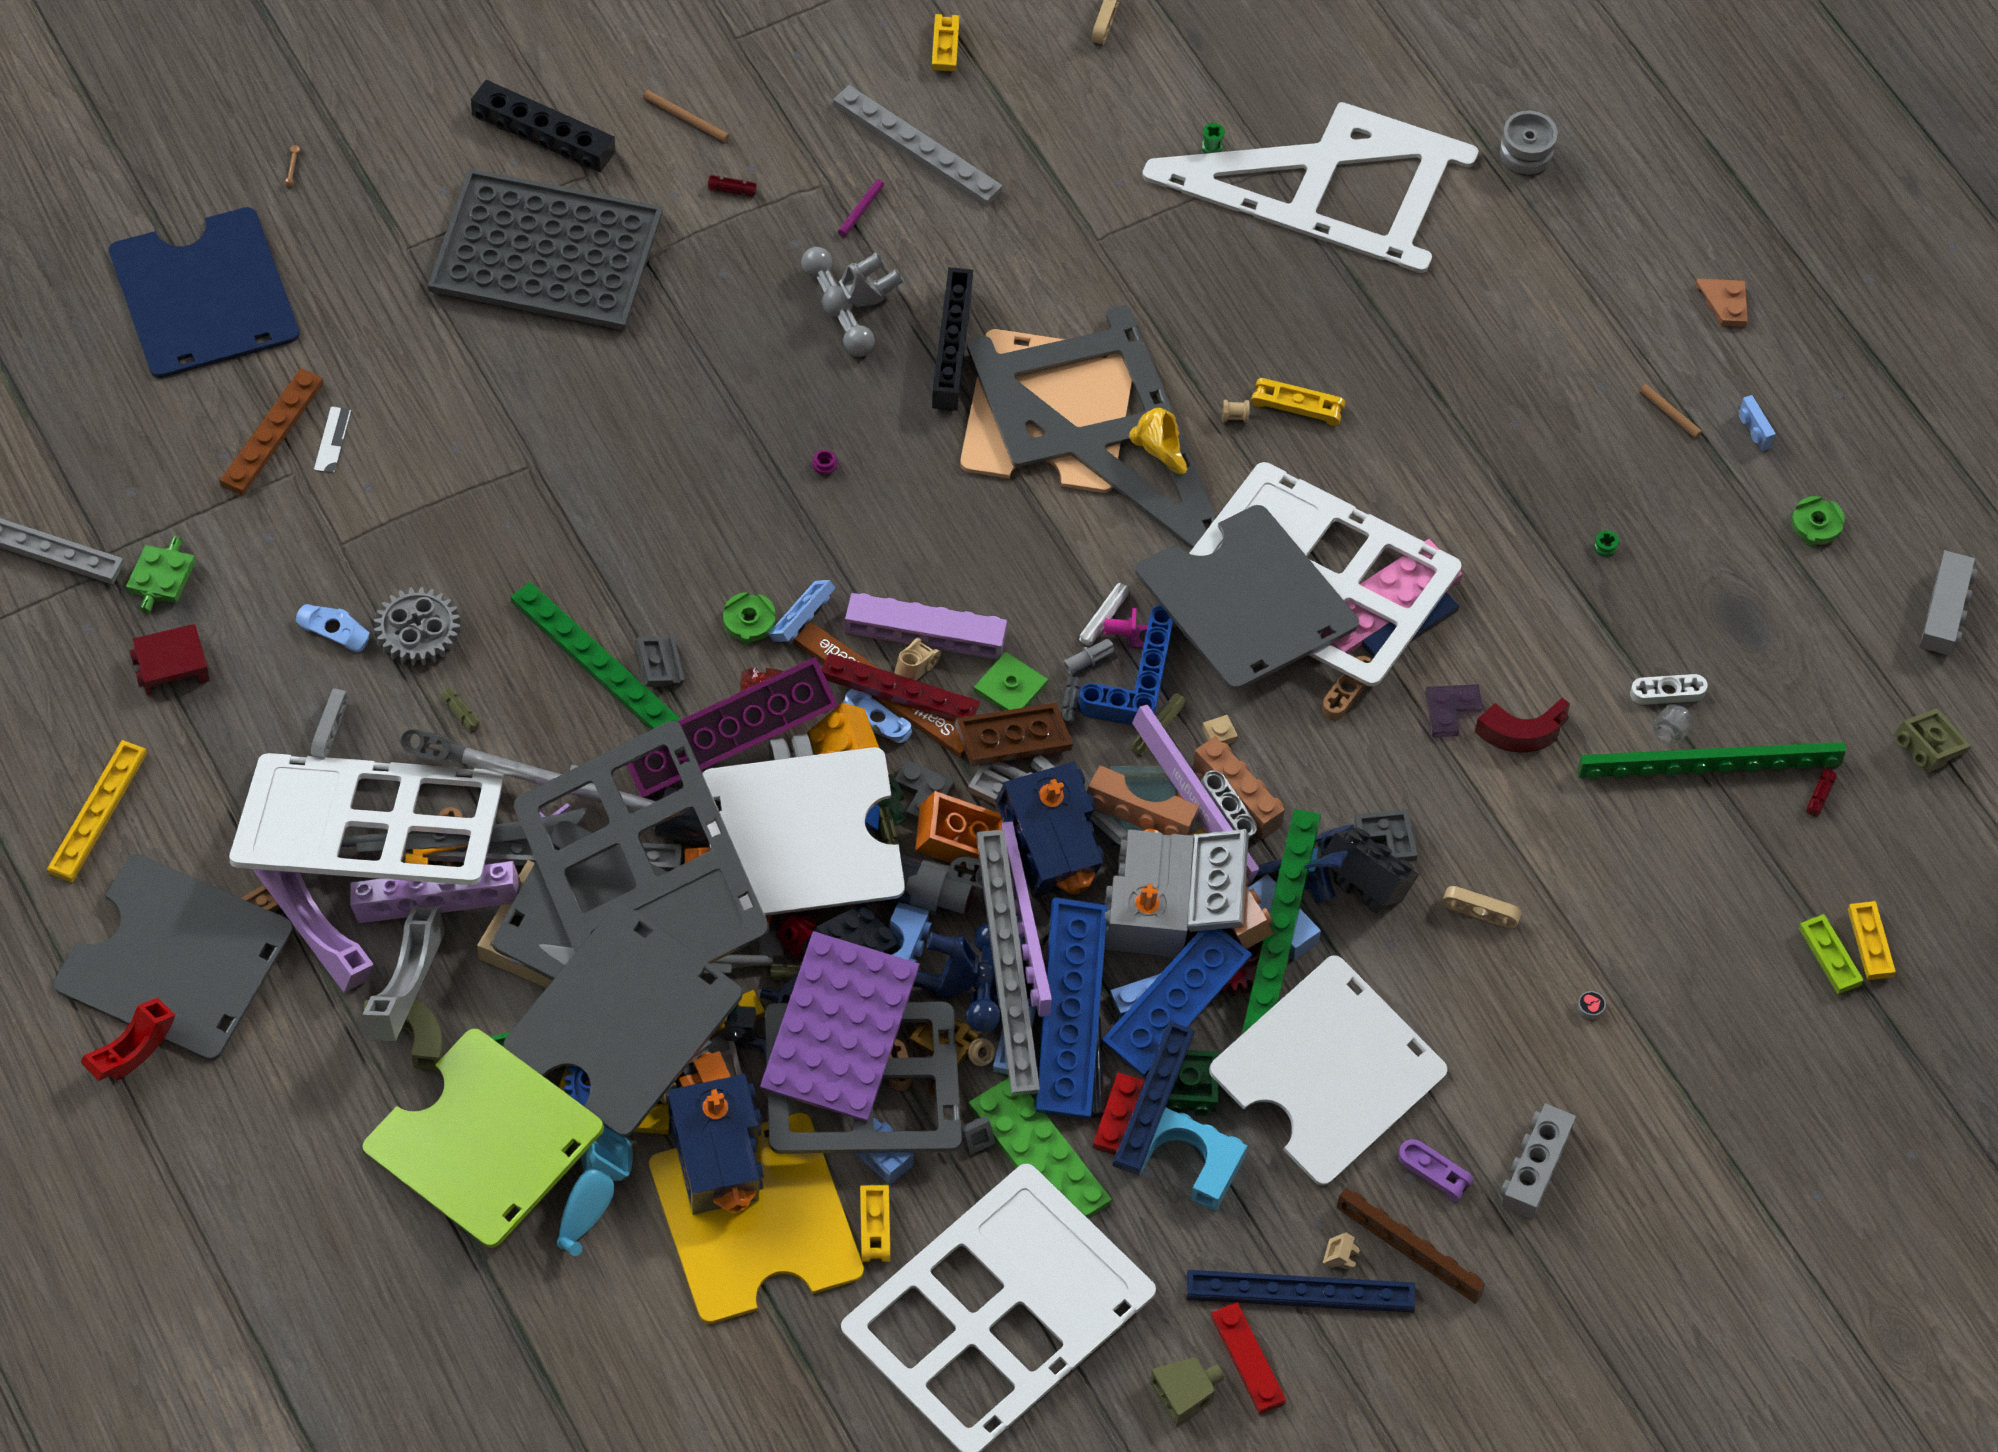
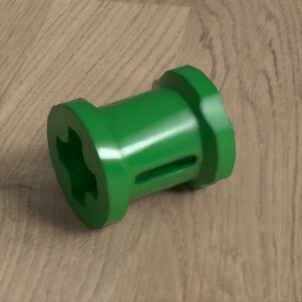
M1209 123L1203 128L1204 139L1201 145L1202 151L1205 154L1222 152V139L1225 135L1222 125Z

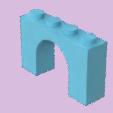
M1166 1106L1140 1175L1153 1152L1160 1145L1175 1140L1188 1142L1194 1145L1205 1159V1166L1193 1186L1191 1200L1216 1212L1245 1159L1247 1145L1243 1144L1236 1137H1228L1218 1132L1213 1126L1202 1125L1194 1121L1189 1115L1177 1113Z

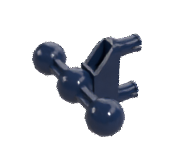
M988 922L981 924L974 935L975 946L982 953L980 962L979 955L975 954L967 938L963 936L951 938L931 932L927 942V950H934L950 956L942 974H939V976L918 970L913 987L934 992L937 998L947 999L964 991L969 992L973 986L978 991L977 1000L972 1002L966 1011L967 1024L979 1034L994 1031L999 1026L1001 1013L996 1003L993 1002L997 987Z

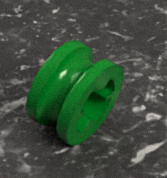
M1601 531L1596 536L1594 549L1601 556H1612L1617 551L1619 538L1612 531ZM1603 541H1608V544L1611 543V545H1610V546H1605V543L1602 544V542H1603Z

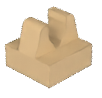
M1345 1232L1329 1239L1323 1264L1331 1269L1335 1267L1343 1269L1355 1267L1356 1263L1349 1259L1350 1255H1356L1360 1251L1353 1243L1355 1237Z

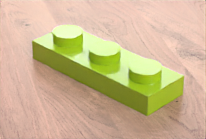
M1825 914L1800 923V932L1836 993L1841 994L1862 986L1863 978Z

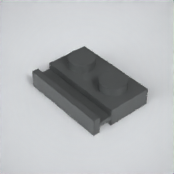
M662 636L637 637L635 647L645 687L671 686L672 684L682 686L685 679L674 636H670L669 639H663Z

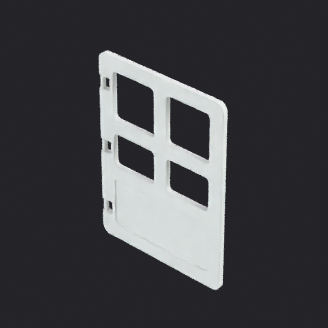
M1262 462L1257 464L1189 554L1204 556L1216 552L1223 543V536L1218 528V523L1254 505H1262L1267 508L1306 556L1310 554L1330 525L1335 521L1366 535L1368 539L1346 569L1340 574L1312 560L1310 561L1345 602L1350 601L1395 624L1397 627L1370 663H1364L1330 644L1309 654V656L1367 686L1380 684L1461 571L1460 560L1440 549L1437 550L1425 544L1424 541L1371 514L1368 515L1356 509L1355 506L1301 479L1287 474L1286 471L1270 463ZM1286 480L1295 486L1293 489H1290L1281 484V482ZM1355 515L1364 521L1360 524L1350 519V517ZM1385 548H1391L1436 571L1410 608H1404L1359 585V582ZM1424 550L1434 555L1431 560L1421 555L1420 552Z
M274 753L263 754L258 759L229 855L230 864L236 868L475 885L482 878L504 776L503 774L485 769L469 770L447 766L394 762L389 764L367 760L327 757L324 759L314 756L296 757ZM291 763H299L305 765H293ZM374 769L389 770V771H388V772H386V771H374ZM457 775H459V776H472V778L457 777ZM360 779H377L401 782L394 810L391 812L351 809L358 781ZM431 783L482 788L475 817L461 818L414 814L421 784ZM349 826L387 829L388 833L381 859L370 861L339 858L338 855L345 829ZM411 831L469 835L470 840L464 865L461 867L401 862L408 833Z
M1022 1164L848 1314L841 1323V1330L844 1336L959 1452H982L1006 1428L1008 1429L1055 1387L1071 1370H1074L1120 1329L1129 1318L1148 1304L1155 1296L1156 1287L1121 1250L1034 1166ZM960 1246L965 1247L1004 1286L999 1293L975 1313L969 1312L931 1274V1271ZM915 1288L956 1330L916 1366L909 1369L868 1329V1326L907 1291ZM1126 1302L1131 1308L1119 1317L1114 1311ZM1018 1304L1024 1305L1063 1344L1061 1349L1033 1372L1029 1371L989 1331L993 1325ZM975 1347L1015 1389L973 1427L967 1428L926 1388V1385L967 1348ZM1061 1359L1066 1366L1055 1375L1050 1368ZM996 1417L1001 1424L989 1433L984 1426Z

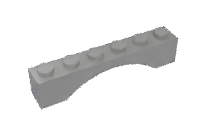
M412 907L404 925L401 952L393 977L380 994L370 997L362 1014L369 1040H397L445 934L439 907Z

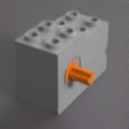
M1128 829L1127 840L1121 839L1118 876L1113 877L1112 886H1107L1106 899L1104 901V905H1108L1107 912H1105V918L1107 919L1105 934L1106 950L1176 957L1183 950L1188 925L1193 836L1180 834L1162 835V833L1154 829H1146L1144 831Z

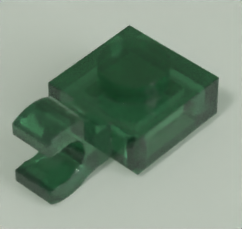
M890 774L888 777L891 798L884 799L876 804L880 808L888 807L893 821L898 824L906 820L903 815L905 809L900 801L904 800V793L893 775Z

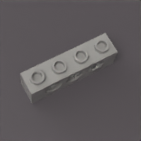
M1546 1103L1541 1113L1535 1112L1530 1127L1534 1128L1531 1135H1525L1520 1147L1524 1151L1522 1157H1515L1510 1172L1514 1173L1511 1181L1505 1180L1500 1195L1504 1196L1501 1207L1533 1220L1573 1129L1576 1119L1575 1115ZM1541 1135H1547V1136L1551 1137L1552 1139H1551V1140L1543 1139V1138L1541 1137ZM1531 1158H1538L1542 1162L1536 1163ZM1525 1180L1530 1182L1532 1185L1527 1186L1522 1184L1520 1181Z

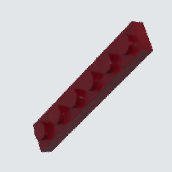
M828 653L822 667L824 676L829 682L954 722L956 718L976 715L979 709L980 701L835 654Z

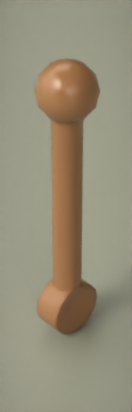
M293 145L290 148L292 157L288 178L284 181L286 187L294 185L292 178L296 157L300 154V147L297 145Z

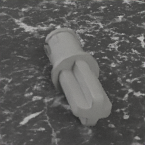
M1106 639L1090 648L1084 647L1082 652L1063 660V665L1071 676L1089 665L1091 667L1095 666V662L1115 652L1114 645L1109 639Z

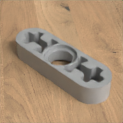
M336 688L332 690L312 742V756L324 759L328 756L347 706L348 691Z

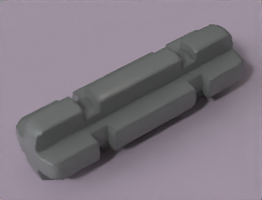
M1070 676L1067 678L1061 716L1065 725L1069 726L1073 725L1075 721L1081 687V679L1078 677Z

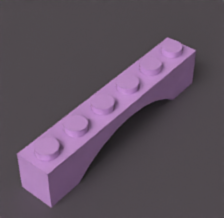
M253 869L341 990L346 992L365 983L374 964L358 943L342 935L325 918L313 901L299 872Z

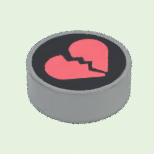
M1595 991L1583 993L1577 1004L1579 1014L1589 1020L1600 1018L1606 1007L1604 997Z

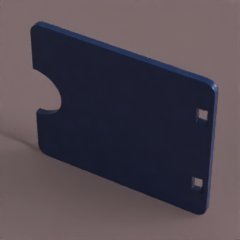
M244 207L206 217V227L202 237L191 245L173 246L167 244L160 239L156 231L116 241L110 245L109 254L150 373L154 377H167L288 344L299 338L297 322L254 209ZM270 336L271 340L256 344L255 339ZM193 356L194 361L179 365L178 360Z

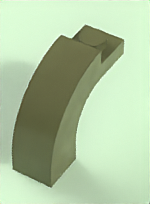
M415 999L402 1027L414 1038L411 1054L413 1068L438 1070L435 1065L443 1057L440 1026L433 1013L423 1003ZM365 1000L363 1011L365 1010L369 1000Z

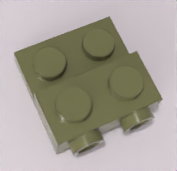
M1937 708L1904 720L1894 734L1897 744L1901 748L1907 749L1913 756L1914 763L1918 767L1924 768L1927 773L1944 767L1950 759L1967 753L1971 747Z

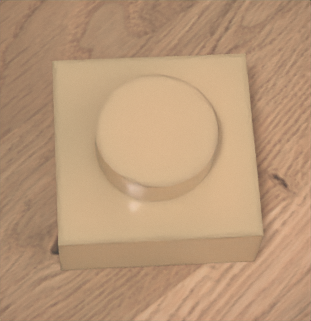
M1228 715L1203 722L1202 729L1208 741L1216 736L1222 743L1230 744L1237 742L1238 735Z

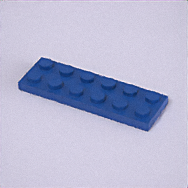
M1222 929L1199 931L1104 1036L1102 1043L1142 1077H1145L1150 1070L1168 1022L1171 1021L1189 1028L1247 963L1252 954Z

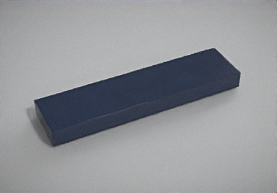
M1447 592L1411 641L1459 610V605ZM1391 622L1362 640V646L1374 658L1397 626Z

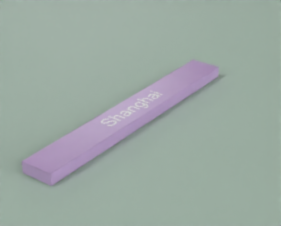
M1148 705L1139 707L1132 724L1182 798L1199 805L1196 818L1205 832L1232 831L1233 829ZM1249 853L1247 854L1246 877L1250 884L1246 886L1252 884L1259 871V867Z

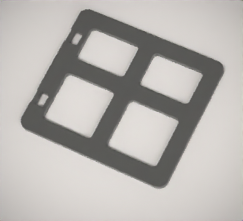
M908 1002L901 1022L930 1023L932 1025L934 1055L925 1058H889L883 1078H932L935 1081L938 1129L936 1131L878 1132L874 1129L872 1108L868 1122L853 1118V1130L851 1132L793 1133L789 1130L788 1098L767 1092L769 1146L771 1150L779 1154L956 1151L961 1145L962 1136L953 1007L947 1002ZM773 1003L765 1010L766 1067L788 1003ZM939 1033H948L949 1044H939ZM943 1108L953 1109V1120H944Z

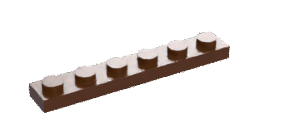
M1345 1188L1339 1195L1337 1209L1474 1304L1481 1298L1485 1283L1482 1282L1477 1274L1467 1272L1458 1265L1455 1259L1450 1256H1444L1429 1241L1421 1240L1412 1234V1231L1406 1225L1398 1224L1389 1218L1383 1209L1373 1207L1358 1192H1352Z

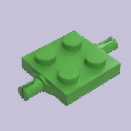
M173 536L167 549L145 545L126 585L128 593L140 595L144 598L139 608L142 613L150 614L156 601L178 602L196 563L194 555L178 552L183 543L182 538Z

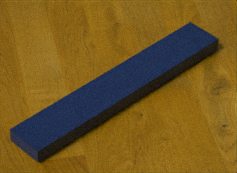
M1171 1021L1168 1022L1113 1161V1167L1138 1176L1140 1175L1195 1030Z

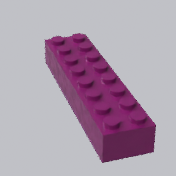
M813 657L676 722L682 726L699 767L703 770L837 707L838 704L817 658ZM666 746L626 765L642 798L681 780L670 751ZM684 748L676 753L680 764L689 762Z

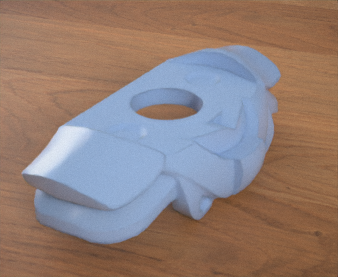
M306 604L297 613L296 622L302 629L326 637L353 652H362L369 642L370 632L359 625L343 609L337 610ZM331 620H336L340 623L339 630L334 633H329L325 630L326 623Z
M850 689L846 693L843 702L865 709L873 733L897 743H903L909 739L912 733L909 721L902 717H897L873 699L870 694ZM873 712H881L885 715V719L882 722H874L871 720L870 715Z

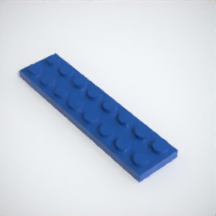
M1053 898L1046 963V975L1052 1003L1050 1016H1042L1037 1070L1040 1090L1039 1093L1035 1094L1034 1106L1036 1112L1089 1119L1091 1117L1107 922L1105 912H1107L1108 905Z

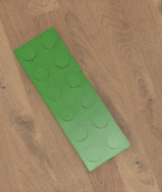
M1009 1078L969 1101L968 1107L976 1118L980 1119L984 1116L988 1118L996 1144L1015 1168L1022 1164L1034 1166L1088 1219L1111 1205L1112 1199L1047 1115L1035 1111V1100L1030 1094L1011 1096Z

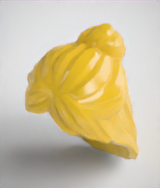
M1154 408L1142 415L1138 425L1133 427L1129 433L1132 443L1137 446H1143L1148 453L1161 460L1174 473H1187V465L1180 452L1179 431L1174 414L1163 408Z

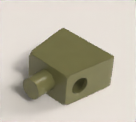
M1190 1358L1153 1369L1150 1382L1175 1426L1178 1427L1214 1401L1215 1389L1213 1385L1223 1381L1224 1375L1217 1364L1204 1370L1197 1358Z

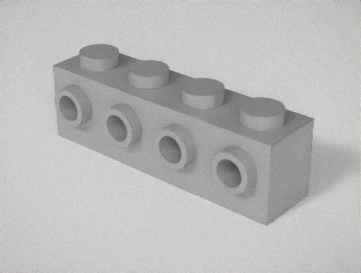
M1944 550L1938 567L1919 648L1950 656L1953 646L1959 647L1962 632L1958 631L1959 625L1964 626L1967 611L1963 610V607L1969 604L1972 590H1969L1968 586L1969 584H1974L1977 569H1973L1975 558Z

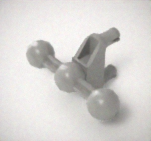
M814 246L809 248L802 256V269L807 276L818 279L824 291L822 298L824 311L832 317H838L845 330L843 337L845 350L855 357L868 355L874 348V334L869 328L857 323L851 311L853 304L857 308L879 304L886 299L885 297L888 292L904 283V279L894 269L880 280H873L869 275L885 265L880 255L875 252L858 264L851 263L844 270L842 279L838 281L841 286H838L830 272L833 265L831 254L822 247Z

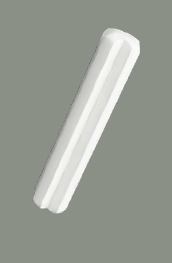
M1118 583L1080 634L1079 640L1086 646L1093 644L1104 629L1105 618L1111 619L1129 595L1128 586L1122 583Z

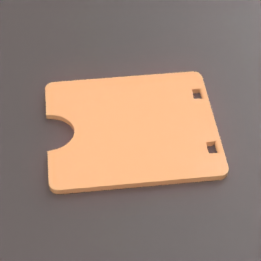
M992 329L986 333V336L992 340L995 350L999 354L1065 340ZM1014 340L1027 341L1029 346L1016 345ZM1120 354L1108 355L1107 358H1094L1014 377L1077 427L1126 417L1132 380ZM977 376L960 466L969 473L1010 479L1011 473L1016 467L1011 463ZM1025 425L1031 437L1044 435L1034 425ZM1121 443L1108 446L1105 449L1118 459ZM1071 455L1046 461L1058 471L1061 478V487L1098 493H1107L1113 488Z

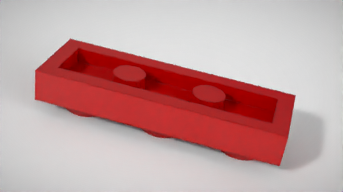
M1117 1073L1093 1142L1094 1149L1116 1155L1143 1088L1144 1080Z

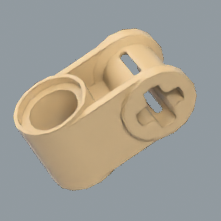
M917 637L907 648L900 652L894 674L918 680L927 671L934 668L941 656V652L938 649H931L923 643L921 638Z

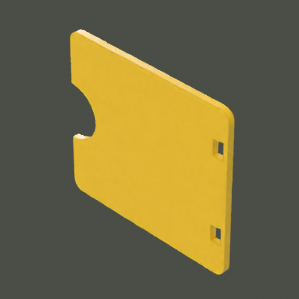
M796 1113L788 1116L789 1130L791 1132H815L808 1115ZM768 1122L760 1125L762 1136L757 1138L756 1159L757 1163H761L763 1170V1190H759L758 1201L750 1202L746 1209L739 1212L731 1213L721 1208L692 1215L677 1149L674 1148L654 1154L649 1160V1170L701 1321L706 1324H714L758 1311L756 1304L757 1292L768 1278L775 1275L788 1274L795 1276L809 1287L812 1294L856 1282L862 1278L864 1273L859 1252L823 1153H775L769 1146V1137L765 1138L763 1132L769 1130Z

